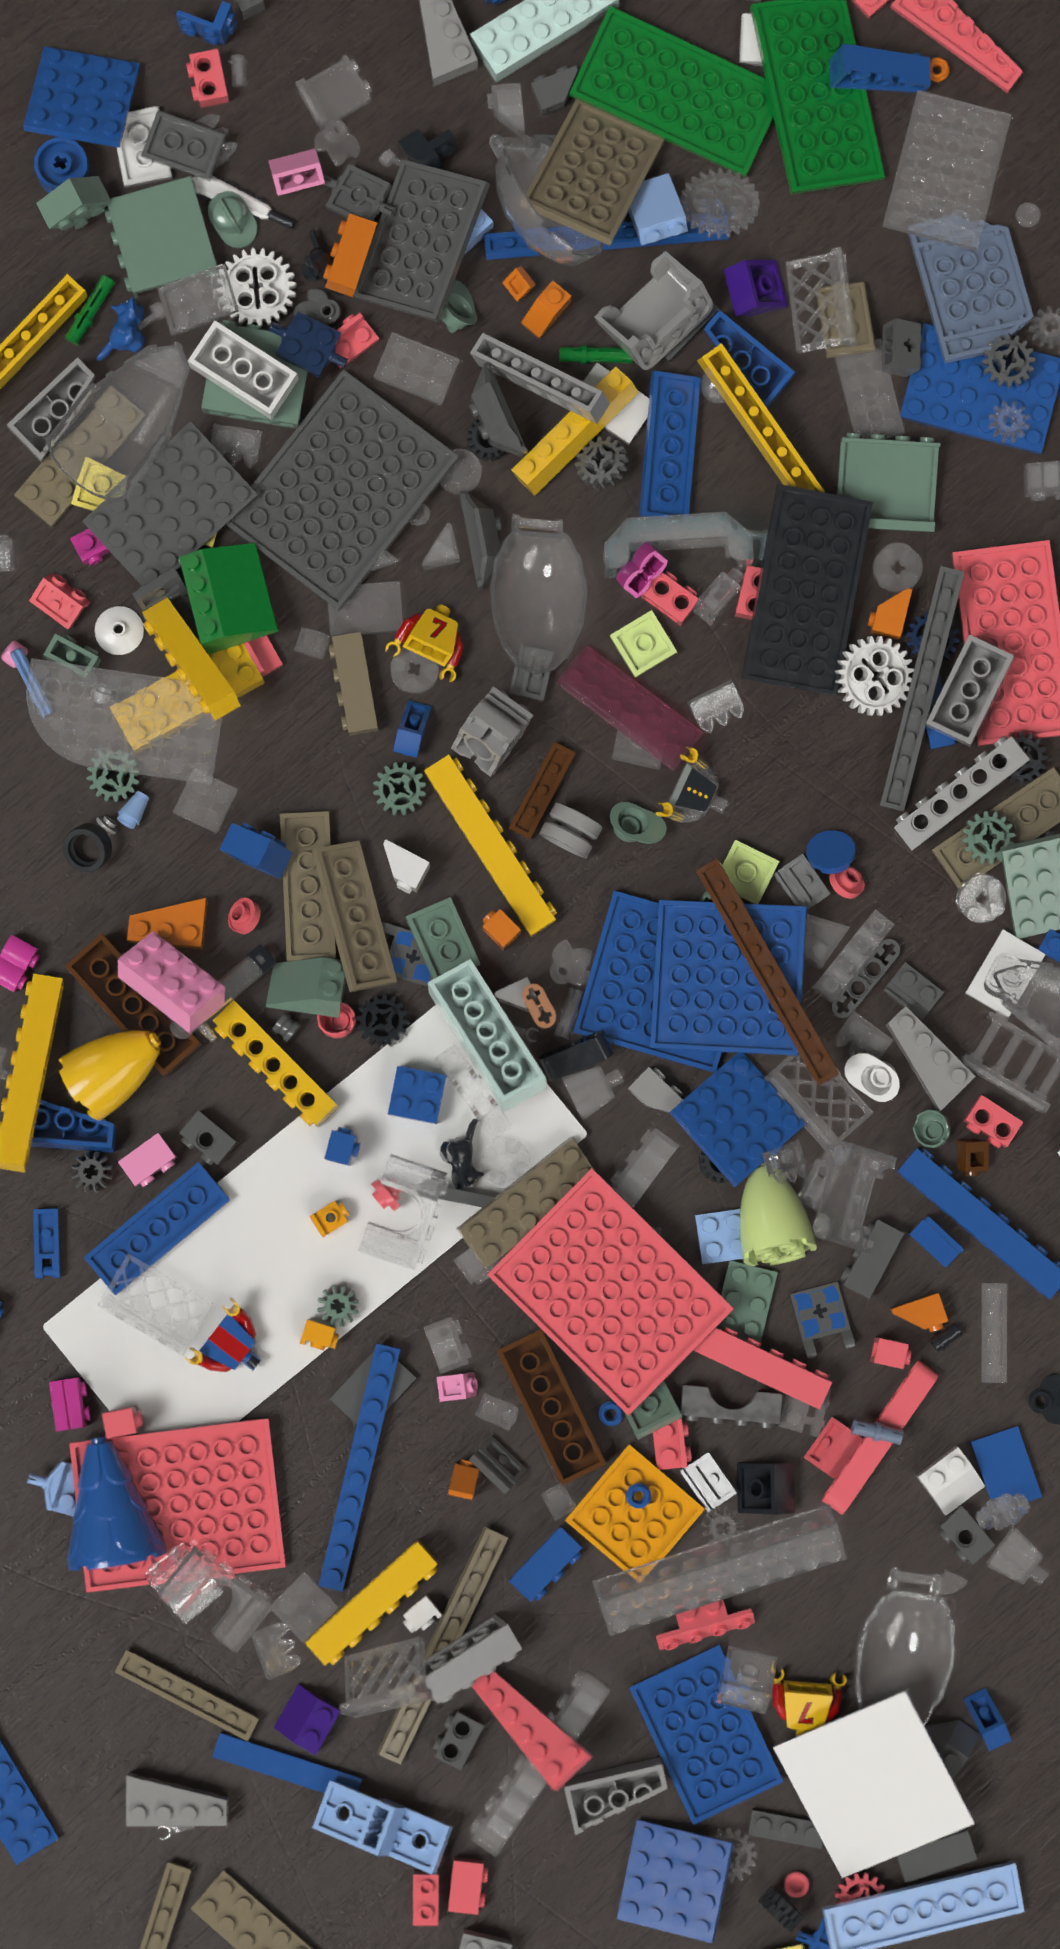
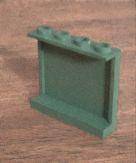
M191 176L110 199L111 203L108 204V208H105L104 212L107 222H113L115 231L110 233L114 246L119 245L121 254L117 255L121 269L126 268L128 277L124 278L127 291H132L135 298L141 292L208 273L210 277L219 274Z
M223 320V323H220L221 325L296 372L299 380L271 420L206 378L201 406L202 412L297 429L301 421L300 413L308 372L276 357L282 337L272 332L261 330V327L249 324L247 327L237 326L236 322Z
M847 433V437H842L840 441L837 495L873 502L868 528L934 532L940 443H935V438L920 437V442H912L909 436H896L895 440H886V435L871 434V439H861V434Z

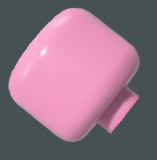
M16 640L12 641L1 655V659L12 668H17L11 657L13 650L22 648L25 655L27 656L28 649Z

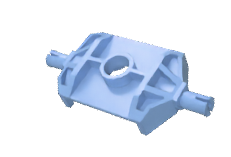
M60 1461L50 1474L45 1477L32 1473L29 1474L27 1483L44 1489L47 1510L70 1516L74 1515L76 1497L74 1496L75 1488L71 1463Z

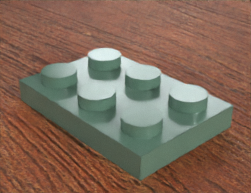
M451 897L405 917L432 980L469 959L472 960L475 967L480 966L478 957Z
M729 1260L721 1296L734 1309L716 1328L724 1331L725 1327L738 1332L737 1338L747 1341L749 1337L761 1343L778 1272Z

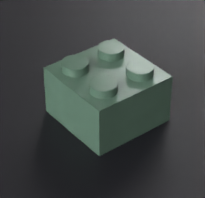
M99 176L69 178L36 204L49 229L60 228V230H65L69 227H74L75 229L84 227L88 224L87 220L103 213L105 211L104 207L111 203V200Z

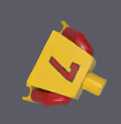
M438 605L435 611L429 608L423 614L416 613L404 620L394 635V642L387 644L385 652L389 646L394 645L397 647V652L393 657H396L400 652V644L403 642L404 648L444 667L448 664L447 668L440 671L439 677L443 680L445 672L449 671L451 673L449 682H452L456 678L454 667L458 666L464 647L460 633L457 631L458 623L449 618L450 609L444 605Z
M781 1668L782 1676L779 1679L773 1678L772 1669L770 1670V1678L774 1681V1685H772L773 1706L779 1717L787 1721V1728L796 1729L795 1737L829 1723L839 1712L843 1693L841 1686H844L847 1682L845 1675L842 1676L840 1684L835 1682L836 1673H833L830 1677L831 1684L784 1681L783 1685L781 1684L784 1678L783 1669Z

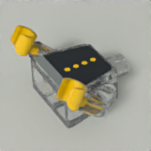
M686 746L690 751L689 756L680 755L682 760L687 761L669 801L658 803L664 807L663 813L656 812V815L667 817L679 823L698 821L701 817L705 818L709 808L723 814L728 800L715 795L720 785L717 783L716 774L710 765L698 755L696 749Z

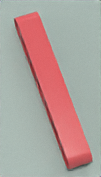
M918 1360L874 1424L881 1422L883 1426L903 1429L936 1382L939 1374ZM864 1437L821 1501L843 1515L893 1443L881 1440L875 1442L872 1441V1438Z

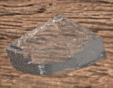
M944 1570L934 1592L941 1595L953 1594L961 1590L968 1580Z

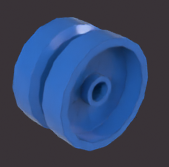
M62 137L50 139L38 148L34 158L35 172L41 186L48 193L52 192L69 178L90 177L91 167L83 148L74 140Z

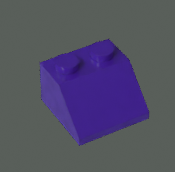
M744 260L724 269L735 316H754L788 307L776 260Z
M298 1684L276 1722L274 1729L296 1745L316 1755L342 1708Z

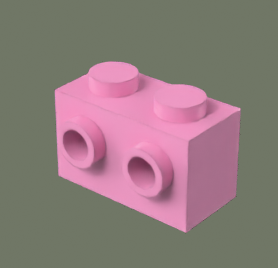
M316 149L268 161L278 196L325 184Z
M157 1133L118 1161V1163L135 1186L141 1184L142 1187H145L155 1179L153 1175L159 1170H162L164 1173L175 1165L173 1160L177 1156L162 1135Z

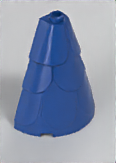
M105 1436L92 1438L91 1443L86 1444L77 1485L79 1493L72 1519L73 1527L67 1553L69 1570L78 1571L81 1570L80 1567L86 1566L87 1570L116 1567L148 1560L147 1556L150 1555L159 1557L167 1553L166 1541L148 1511L146 1502L132 1481L133 1475L113 1441L106 1440Z

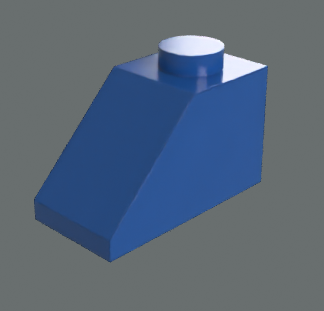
M411 700L407 701L398 727L394 752L417 758L432 706Z
M986 1688L963 1698L989 1751L1012 1741L1006 1725Z

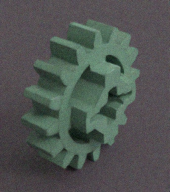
M109 749L107 756L100 752L99 756L101 759L96 760L92 758L95 766L87 768L92 773V776L86 777L87 781L93 782L89 787L90 790L98 789L96 797L100 798L102 795H105V802H109L110 798L113 797L115 803H118L120 796L127 800L128 796L126 793L131 792L134 794L135 790L132 786L140 784L135 779V776L141 775L140 771L134 770L138 765L137 762H129L131 759L130 754L122 757V750H118L117 754L114 755L112 749ZM110 760H118L124 764L116 766ZM103 766L102 776L97 779L98 771ZM108 767L115 773H119L117 775L119 785L112 779L108 780L110 777ZM130 773L128 784L124 786L125 776ZM111 786L114 787L117 790V792H109L104 790L103 788Z
M395 762L391 770L385 766L386 773L378 772L377 774L379 779H381L380 782L375 781L373 783L375 787L379 788V790L373 792L374 796H380L377 804L381 805L384 803L383 811L385 812L391 808L393 816H396L397 811H401L402 815L406 816L407 809L414 813V805H422L419 797H426V793L421 791V788L426 787V783L419 782L423 775L421 773L415 775L416 767L414 766L408 770L407 763H403L402 768H398ZM397 773L403 774L401 778L393 779L391 777ZM412 779L416 784V794L409 788ZM384 784L390 789L387 799L383 793ZM404 784L406 794L402 792L398 793V795L395 794L396 790L393 785L400 786ZM400 800H407L409 802L404 805H395Z
M987 811L983 812V818H980L978 814L974 815L975 822L968 820L966 824L969 829L962 830V833L967 835V838L962 839L961 843L968 845L964 852L971 851L973 854L970 859L973 860L978 857L979 864L981 865L985 860H988L989 865H993L995 858L999 863L1002 862L1001 850L995 853V846L1003 841L1002 847L1014 844L1010 839L1015 837V833H1009V829L1013 825L1004 824L1005 816L1000 820L997 819V812H994L991 817H989ZM992 823L999 826L1002 831L999 832L993 828ZM982 824L981 832L972 835L975 827ZM987 832L989 836L994 837V840L990 842V846L987 840L982 839ZM974 845H979L984 849V853L978 851Z

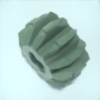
M333 1285V1295L325 1289L323 1293L328 1297L327 1300L318 1298V1302L324 1303L325 1307H319L317 1311L327 1312L321 1318L323 1321L327 1320L330 1316L332 1317L330 1326L335 1325L337 1318L339 1319L340 1327H343V1317L351 1323L353 1318L348 1313L358 1314L359 1312L357 1309L351 1308V1305L359 1304V1300H349V1298L354 1296L355 1292L351 1291L347 1296L344 1295L347 1288L344 1285L340 1293L337 1291V1286ZM335 1299L345 1303V1309L341 1308L343 1312L338 1313L336 1309L332 1310L331 1304H335Z

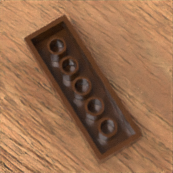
M101 933L71 959L65 967L123 1032L148 1031L150 1033L154 1032L161 1042V1045H159L160 1052L153 1066L166 1078L202 1044L192 1032L188 1033L118 977V959L123 955Z
M542 1329L496 1350L561 1486L606 1465Z

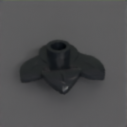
M1051 1375L1044 1378L1039 1389L1032 1391L1028 1397L1030 1409L1042 1414L1046 1421L1052 1424H1060V1375ZM1039 1396H1042L1045 1400L1041 1406L1036 1404V1399Z

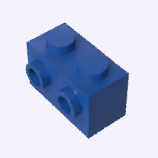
M338 1127L337 1131L332 1130L324 1159L350 1166L352 1157H358L361 1143L357 1142L358 1138L353 1136L354 1131Z

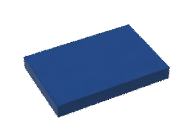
M1018 1426L970 1442L994 1513L1042 1497Z

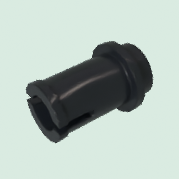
M952 1323L939 1334H933V1338L929 1341L937 1352L940 1350L945 1351V1347L961 1337L962 1333L956 1324Z

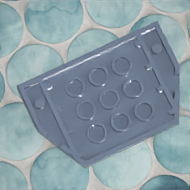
M950 216L908 226L907 232L944 364L981 356L984 350L990 351L992 349L988 346L989 342L997 344L996 337L999 336L1003 341L1006 334H1009L1011 338L1032 321L1034 316L1008 227L990 225L983 221L973 222L964 220L960 216Z

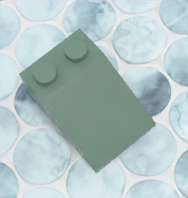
M321 957L276 963L272 970L266 1007L339 1018L346 982L341 960Z

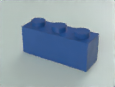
M560 1525L509 1579V1582L530 1602L534 1598L538 1601L548 1591L545 1586L551 1580L556 1583L565 1573L562 1569L569 1562L573 1565L580 1558L582 1546Z

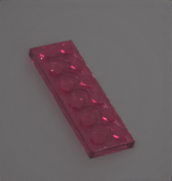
M586 645L557 681V685L673 772L683 761L680 755L687 756L690 752L686 746L693 748L704 734L702 730L588 645Z

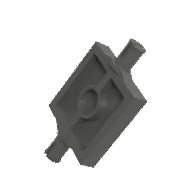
M348 164L343 175L337 180L326 174L323 176L324 185L332 188L331 197L326 204L327 209L347 219L350 213L371 221L375 219L379 212L393 217V213H396L395 207L385 203V199L392 188L390 183L351 164Z

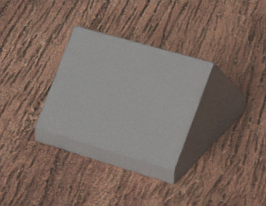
M528 977L496 991L494 997L499 1002L529 1012L522 998L524 988L530 984ZM529 989V995L526 996L527 999H533L536 1006L540 1003L534 990ZM542 1007L538 1008L540 1014L542 1013Z

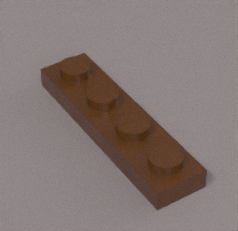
M553 742L508 828L509 830L531 840L576 754L575 752Z

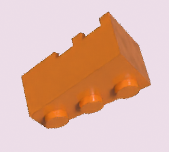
M350 213L347 221H341L337 234L342 235L340 243H334L330 256L335 258L332 265L327 264L323 276L324 279H327L325 288L353 297L376 229V222Z
M203 898L130 915L127 940L131 943H139L154 931L174 947L203 949L208 900Z

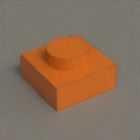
M522 266L515 268L502 282L516 301L523 299L536 285Z

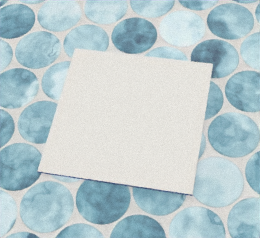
M906 1691L773 1747L842 1878L975 1824Z

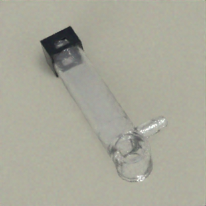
M261 944L217 980L225 987V1004L212 1016L257 979H261L272 970L276 961ZM171 1021L170 1030L177 1038L186 1039L193 1034L194 1031L188 1033L176 1022ZM206 1021L195 1029H199L210 1042H214L217 1039L214 1031L207 1025Z

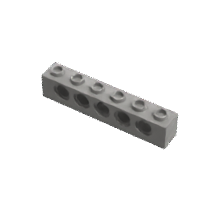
M482 333L470 352L479 366L483 367L484 363L489 362L493 373L598 424L610 405L603 391Z
M1003 736L994 743L996 749L989 754L985 750L974 759L976 762L974 766L970 769L967 766L960 769L954 774L957 779L949 784L945 781L935 789L937 792L935 796L931 799L926 796L915 804L918 808L911 814L906 811L896 819L898 824L894 828L911 850L917 848L1031 760L1013 736L1010 738ZM997 754H1003L1006 757L1007 764L1005 767L997 768L994 765L993 759ZM983 769L987 773V779L984 783L975 781L974 773L976 770ZM958 784L966 786L968 792L965 798H958L955 795L954 789ZM942 799L947 802L948 809L945 813H938L935 810L937 800ZM920 814L928 818V825L923 829L917 827L915 823L916 817Z

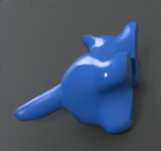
M132 297L124 303L111 306L116 311L118 319L111 330L110 341L107 342L97 355V361L106 358L113 349L120 351L129 350L134 353L142 349L145 342L144 336L137 327L144 317V308L142 305H136L135 298Z

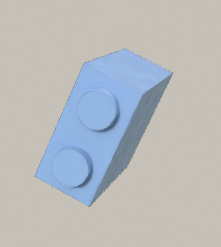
M669 173L645 180L628 211L641 245L687 232L686 216Z

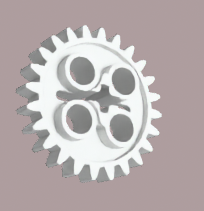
M252 248L251 255H247L242 250V258L239 259L234 254L235 263L232 264L226 261L228 271H220L225 279L217 280L218 284L223 286L217 289V293L224 295L219 299L220 304L227 303L223 309L225 313L232 310L230 315L232 320L239 316L240 325L247 320L248 325H253L254 322H257L258 326L262 328V321H266L271 326L272 318L278 322L280 321L279 313L288 314L285 306H293V302L289 298L296 297V293L290 290L296 288V282L290 281L294 278V274L286 273L290 269L289 264L281 266L283 262L282 257L274 260L275 254L273 251L268 256H265L263 248L260 254H256L255 249ZM254 267L258 271L260 309H256V298L253 290L255 287L253 278ZM264 271H272L274 273L273 278L264 280L261 277ZM240 273H248L250 275L249 280L246 282L238 281L237 277ZM273 294L276 296L275 302L266 304L263 301L266 295ZM242 297H250L252 299L251 304L248 306L240 305L239 301Z
M872 636L867 637L866 643L863 639H858V647L854 644L849 645L851 653L847 651L842 652L846 660H838V663L843 666L842 669L835 670L837 674L841 675V678L835 680V683L843 685L838 690V693H846L843 701L852 700L850 708L854 709L859 705L858 713H864L867 709V715L873 716L874 711H876L877 715L881 716L883 715V708L887 713H891V705L900 708L898 700H907L903 693L909 691L910 688L907 686V683L911 682L912 678L908 677V674L914 672V669L907 668V665L912 660L903 658L907 653L906 650L898 652L900 648L899 643L891 646L892 639L887 638L884 643L882 636H877L875 642ZM876 652L881 655V662L878 665H875L873 662V655ZM863 658L865 659L867 666L862 663L861 660ZM859 667L863 675L857 681L854 677V671ZM872 671L878 672V674L876 675L877 680L871 679L874 676ZM891 671L896 676L893 684H889L887 681V676ZM882 685L887 688V690H888V693H887V694L885 693L884 688L882 687ZM871 687H875L877 690V696L873 700L870 699L868 694Z

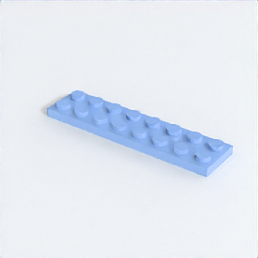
M1013 1861L822 1907L830 1949H876L1025 1912L1016 1863Z

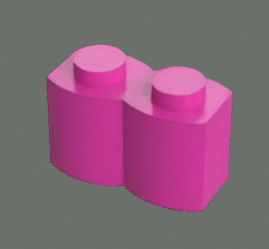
M646 542L636 550L632 561L626 563L620 569L616 579L626 591L635 598H638L648 590L652 579L658 577L664 571L668 560L658 549L649 542Z
M11 935L0 954V985L13 992H16L17 989L22 990L28 980V977L25 976L29 967L34 968L40 958V955L37 954L39 949Z

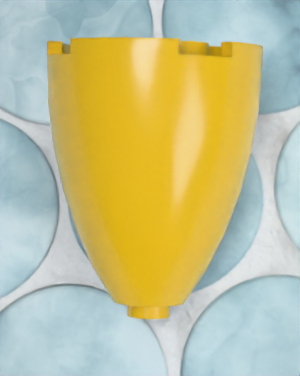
M126 1031L106 1035L87 1042L59 1058V1062L63 1066L59 1072L73 1099L76 1102L80 1101L89 1109L87 1112L90 1117L95 1120H102L119 1108L140 1087L155 1064L160 1052L159 1045H161V1042L154 1032L150 1033L148 1031Z

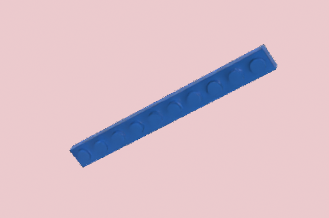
M727 213L686 217L687 232L645 245H641L632 221L621 224L611 246L569 227L484 234L486 260L729 239Z
M376 1343L318 1585L320 1587L343 1592L400 1348Z

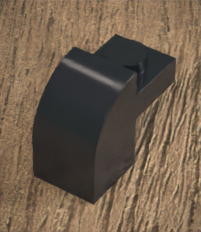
M419 129L398 141L402 154L408 161L437 169L443 168L440 159L450 156L458 148L454 135L449 129L429 142Z

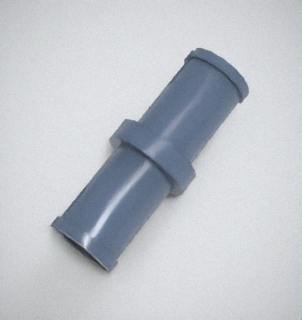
M858 1419L853 1420V1430H851L853 1435L872 1438V1441L875 1442L881 1440L897 1445L901 1444L903 1439L901 1434L904 1432L903 1429L883 1426L881 1422L874 1424Z

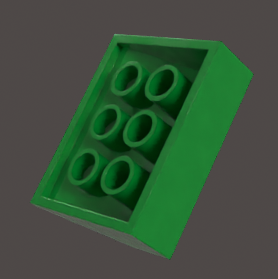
M255 543L201 549L179 557L200 643L209 655L278 632Z

